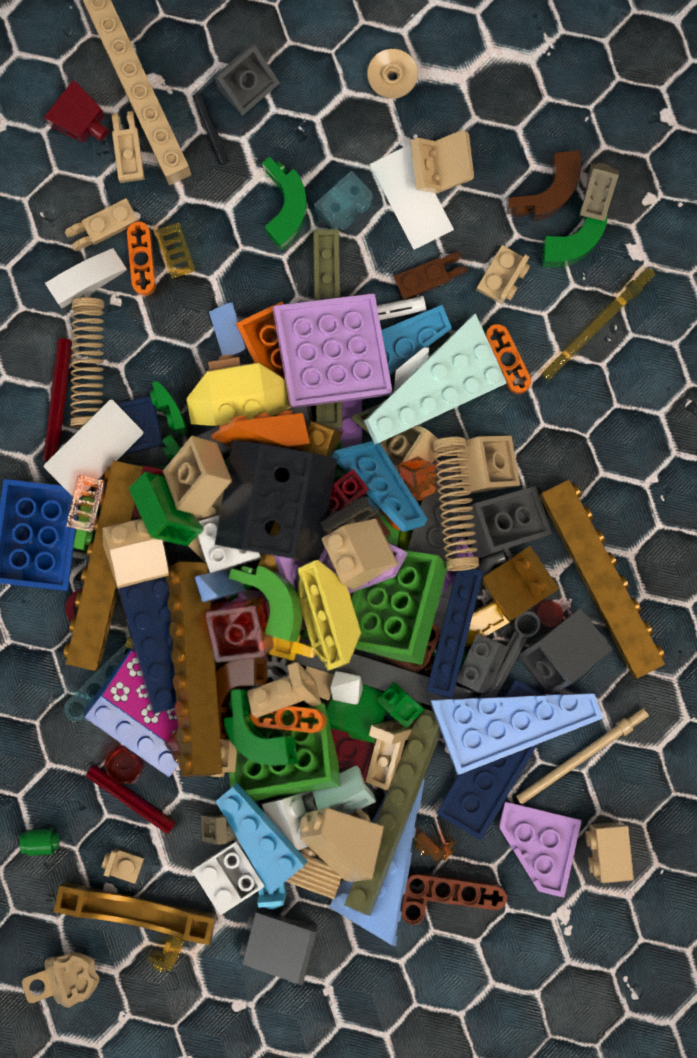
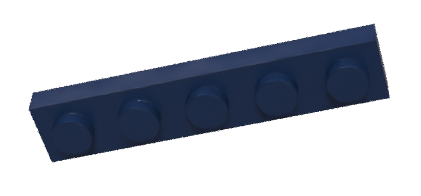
M469 569L456 571L426 692L448 698L453 697L483 571Z

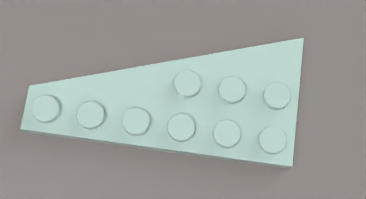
M476 313L456 330L387 400L364 420L374 444L380 443L507 383Z

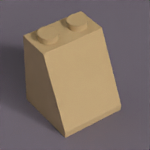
M329 808L308 812L303 816L299 827L301 831L300 839L338 875L348 882L373 878L384 826Z

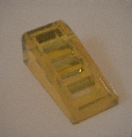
M180 223L155 230L171 279L194 272L195 268ZM177 232L178 237L164 241L163 236ZM177 242L181 243V247L167 251L166 246ZM184 252L185 256L170 260V255ZM184 261L188 263V266L174 270L172 266Z

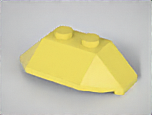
M259 362L209 370L186 398L191 424L219 426L231 423L230 419L239 416H246L248 420L254 419V416L269 413L270 416L290 409L285 378H282Z
M319 560L313 561L298 568V575L300 576L298 597L312 648L320 660L325 663L326 668L332 670L349 663L361 631L347 586L342 584L339 576Z

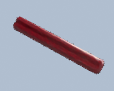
M96 765L91 766L87 771L86 777L164 833L168 834L175 826V821Z

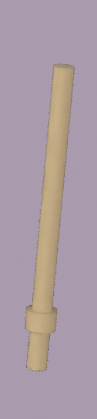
M642 708L626 719L624 717L616 723V727L525 789L516 798L521 805L621 735L626 736L632 732L634 726L649 717L648 713Z

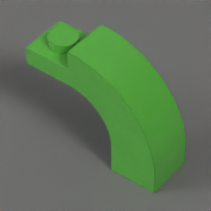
M258 565L257 570L246 566H241V570L231 568L229 579L252 585L260 589L267 597L270 606V616L265 634L286 641L297 642L302 625V608L297 592L292 584L282 574L268 567Z

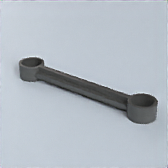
M525 611L514 619L513 627L515 631L507 644L509 648L489 694L481 693L478 698L497 697L528 637L534 636L540 629V619L535 613ZM524 615H531L536 623L535 630L528 634L520 632L517 626L518 619Z

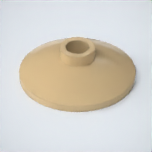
M387 49L373 57L368 66L367 75L371 88L377 94L385 98L396 99L407 95L414 88L418 70L415 61L409 54L398 49ZM395 74L397 78L395 80L388 79V75Z

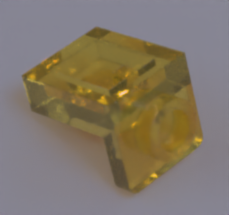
M174 937L173 940L168 938L162 952L166 957L152 952L147 961L152 963V968L160 972L172 971L185 940Z

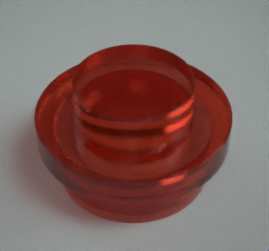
M548 601L540 605L537 616L542 625L554 627L562 621L563 610L556 602Z

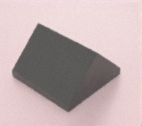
M253 43L215 75L217 89L241 115L248 112L280 84Z

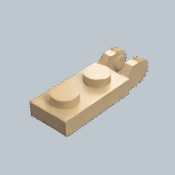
M134 111L127 112L129 129L121 130V120L118 113L112 114L114 128L112 135L120 183L145 180Z
M127 198L82 220L81 223H76L67 228L65 234L67 237H73L85 230L87 231L89 236L83 237L72 244L73 250L78 251L112 237L127 229L132 223L138 222Z

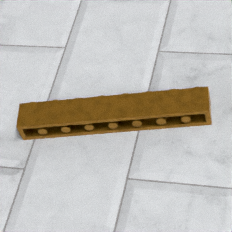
M114 460L112 466H107L105 480L108 481L106 491L102 490L99 499V506H102L100 516L95 517L93 531H96L94 541H90L87 550V556H90L88 567H84L81 581L84 582L83 591L78 592L75 607L79 608L77 616L73 617L70 623L69 632H72V638L70 643H66L63 657L67 658V665L98 671L101 668L118 595L116 582L103 547L102 528L135 520V517H133L135 502L128 488L141 476L143 467Z
M567 480L541 493L539 497L632 677L637 679L665 665L663 661L665 654L659 644H654L651 638L653 631L649 623L642 621L639 615L641 608L637 600L630 598L627 592L629 585L623 575L619 576L617 573L615 557L611 552L607 553L603 546V543H605L604 536L599 529L595 530L591 522L594 518L590 509L587 506L583 507L579 499L582 495L578 486L575 483L571 484L570 480Z
M178 562L168 567L169 575L166 576V582L169 585L168 608L171 613L169 631L173 642L171 659L174 663L175 672L173 686L176 690L175 714L178 717L177 741L180 746L178 765L182 777L212 776L222 774L223 771L210 601H202L195 579L196 576L208 574V565L205 562Z

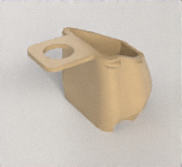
M70 952L63 956L47 958L44 964L45 970L25 977L22 980V986L26 1000L29 1003H35L53 996L58 1004L69 1008L80 1001L87 1000L96 989L100 978L95 972V961L92 957L78 952ZM39 979L44 983L45 988L40 995H33L30 992L29 987L33 980Z

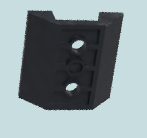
M233 440L228 465V472L232 481L223 493L214 545L308 562L320 561L323 544L321 538L324 537L337 459L310 452ZM279 467L286 468L289 471V479L284 483L277 482L274 478V472ZM270 520H275L280 525V531L275 536H270L265 531V524Z

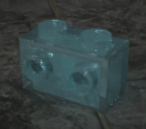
M351 171L314 204L315 212L332 230L340 228L344 230L353 222L352 217L358 212L362 214L371 206L372 192Z

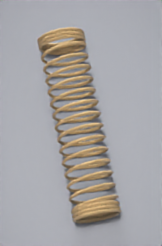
M90 297L75 298L71 301L72 310L75 311L71 315L75 319L71 323L75 328L71 333L76 336L71 339L76 344L71 347L72 351L76 352L71 355V358L76 360L71 363V366L75 368L71 371V374L75 376L71 379V382L75 384L71 388V391L75 392L71 399L76 402H73L70 406L76 410L70 413L74 416V418L70 419V426L80 429L93 416H79L73 413L79 411L98 412L101 408H79L73 405L78 403H103L102 400H79L73 398L77 395H103L102 392H80L73 390V388L82 386L92 388L104 386L98 383L80 384L73 381L81 378L94 380L104 378L99 375L80 376L73 373L80 370L96 372L104 370L100 367L81 368L73 365L79 362H104L101 359L81 360L73 357L78 354H104L102 351H77L73 349L78 346H104L102 343H78L74 341L77 338H104L102 335H78L74 333L77 330H104L103 327L98 326L78 327L74 325L77 322H104L103 319L99 318L78 319L74 317L76 314H104L100 310L105 308V302L101 299Z
M446 437L433 442L434 453L438 454L434 459L438 462L435 466L439 470L436 476L440 478L437 485L441 486L438 493L442 495L439 501L443 503L439 508L444 511L440 516L445 519L441 525L446 527L442 533L446 535L443 542L448 544L444 547V550L449 553L444 557L448 560L445 562V566L449 571L469 570L479 566L477 556L454 559L447 557L454 553H471L478 550L477 548L446 549L452 545H468L477 542L476 540L446 541L450 537H465L476 534L474 531L455 534L445 533L449 529H463L475 526L474 523L453 526L444 525L445 522L450 520L459 521L474 518L473 515H461L451 518L443 516L448 512H467L473 510L472 507H458L450 510L442 508L447 504H466L472 502L470 498L456 499L448 502L441 500L445 496L471 494L470 490L450 493L440 492L444 488L470 486L469 482H458L448 485H441L439 483L443 480H461L470 477L469 474H455L447 477L439 476L442 472H460L469 469L468 466L438 468L441 464H459L468 461L464 457L444 461L437 460V457L441 455L458 456L466 454L467 451L464 450L466 439L462 437Z

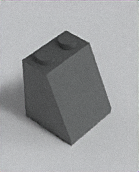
M580 608L523 650L518 658L547 695H552L572 684L608 654L612 648L608 644L606 637L593 625L591 618Z
M257 909L255 916L251 914L249 916L246 930L251 931L249 940H243L239 955L244 957L242 965L303 985L318 924Z

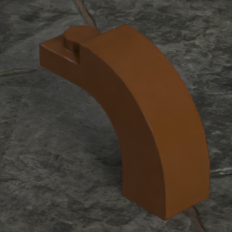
M580 150L554 153L551 160L553 184L546 191L537 195L508 198L506 204L507 214L523 217L532 212L533 222L547 219L563 209L571 199L580 178Z
M267 658L234 660L215 672L220 739L229 738L224 718L232 717L229 707L231 691L244 689L251 685L268 684Z

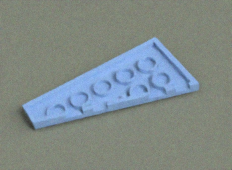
M593 693L430 700L458 775L603 719L597 699Z
M424 779L371 916L345 906L353 882H348L344 879L329 908L393 946H396L398 936H396L398 921L400 922L402 912L400 908L402 896L406 891L412 856L410 850L412 838H415L416 828L414 827L417 812L420 810ZM386 793V795H385V797H384V799H383V801H382V803H381V805H380V807H379V809H378V811H377V813H376V815H375V817H374L372 823H375V824H376L377 819H378L379 814H380V811H381L382 806H383V804H384L385 798H386V796H387V793Z

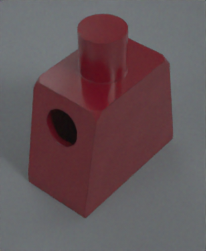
M74 80L44 116L48 126L81 143L86 142L90 135L99 141H103L109 132V129L101 124L105 116L102 109Z

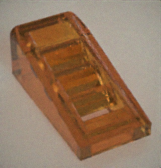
M83 475L77 476L66 527L92 532L105 481ZM82 485L96 487L95 492L81 489ZM79 496L92 497L93 502L79 500ZM77 505L91 508L90 513L76 510ZM74 515L89 518L88 523L73 520Z

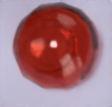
M118 745L113 747L106 755L104 767L107 775L117 784L132 785L143 773L144 760L126 746Z

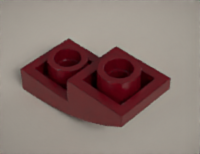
M354 469L333 484L334 487H332L327 515L329 523H333L370 490Z

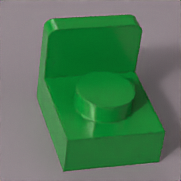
M396 682L378 699V702L406 728L424 711V708Z

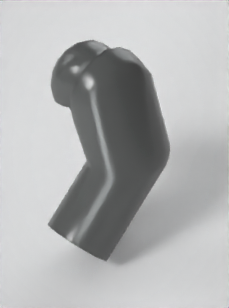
M501 551L482 558L476 570L483 571L482 577H484L494 567L506 562L504 553Z

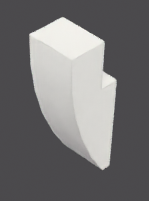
M112 248L71 267L45 284L59 306L64 308L72 303L73 299L83 295L85 297L127 271V269Z

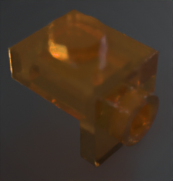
M422 830L415 835L414 839L418 842L415 845L417 850L424 857L429 854L436 862L440 859L445 861L455 851L453 848L455 842L451 838L439 848Z

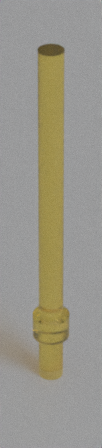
M648 267L636 280H631L625 286L626 290L541 375L548 381L632 297L636 298L643 291L642 287L655 275V272Z

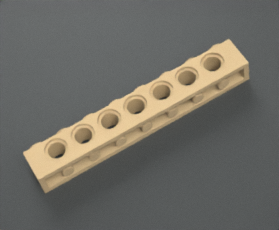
M83 0L168 184L171 185L191 176L188 163L111 0Z

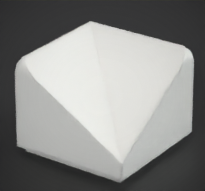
M335 671L331 684L333 700L358 704L363 690L361 676Z

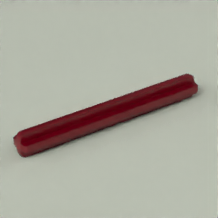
M59 338L57 341L43 455L45 462H48L58 452L60 447L72 341L67 338Z

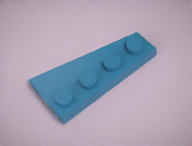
M443 305L381 330L389 375L420 350L427 348L452 329Z
M373 441L333 452L332 458L337 459V464L346 473L352 469L357 472L370 489L366 494L402 532L425 526L428 520L380 443L374 444Z
M235 783L216 801L269 894L308 862L238 783Z

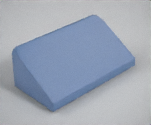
M233 302L209 311L222 356L232 354L236 357L248 353L245 342L236 326L238 319Z
M228 570L195 577L203 602L244 592L246 589L240 582L229 579L230 572Z

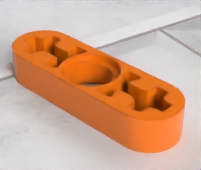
M134 222L127 229L131 282L133 289L138 295L148 296L156 288L151 232L145 223ZM137 229H141L143 233H146L141 236L143 246H138V240L136 236H133V234L137 233ZM138 253H146L148 255V262L145 265H137L134 259ZM135 271H145V278L147 282H150V284L146 285V289L142 290L141 286L137 285V283H141L142 279L140 272L135 273Z
M500 324L492 325L486 332V338L506 379V384L512 393L523 394L531 385V377L508 330ZM493 331L504 335L501 338L503 347L506 344H509L510 347H505L497 353L495 349H499L500 345L497 340H491ZM504 353L514 355L515 363L512 366H505L501 362V356ZM519 366L521 370H517L516 373L520 379L524 378L526 380L523 383L524 388H520L519 385L514 386L515 376L513 372L510 375L507 372L513 371Z
M287 706L271 712L275 714V719L265 718L263 720L262 717L255 718L252 712L250 713V718L256 726L307 733L322 731L327 722L326 716L321 710ZM287 710L292 711L294 714V722L289 726L285 725L282 720V715ZM313 714L314 718L319 720L318 724L313 725V728L311 723L301 722L302 717L311 718Z

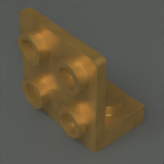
M531 546L481 579V582L509 622L559 589Z

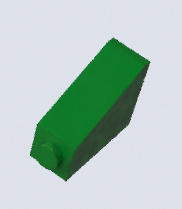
M144 472L128 488L151 538L188 546L204 531L203 526L192 513L177 510L164 477Z

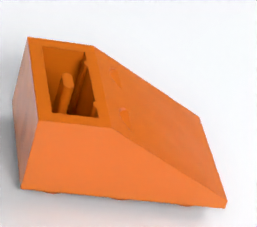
M292 410L277 413V416L270 417L269 413L254 416V419L248 420L246 416L230 419L231 423L220 425L219 430L211 434L212 439L232 446L233 440L298 450L310 444L303 413L293 414Z

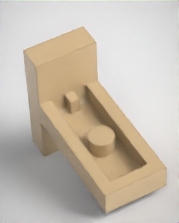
M298 662L287 665L289 676L247 691L252 715L258 718L303 700L311 707L320 705L321 700L316 681Z
M395 719L371 726L369 736L376 738V743L366 778L367 783L389 791L401 759L405 740L409 739L413 726L409 725L406 728Z

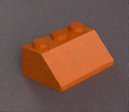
M279 302L237 322L236 326L254 363L259 362L282 378H285L273 314L274 306L284 305L283 302Z

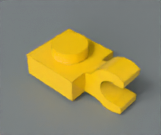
M299 634L297 642L273 637L269 650L270 655L293 661L296 658V654L314 658L316 655L310 643L300 642L301 634Z

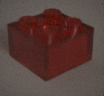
M264 597L215 603L205 612L216 663L266 657L274 648L272 636L265 634L269 619Z

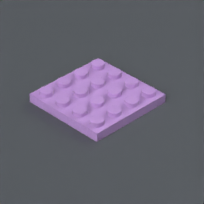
M375 293L273 307L290 409L388 396L393 393Z

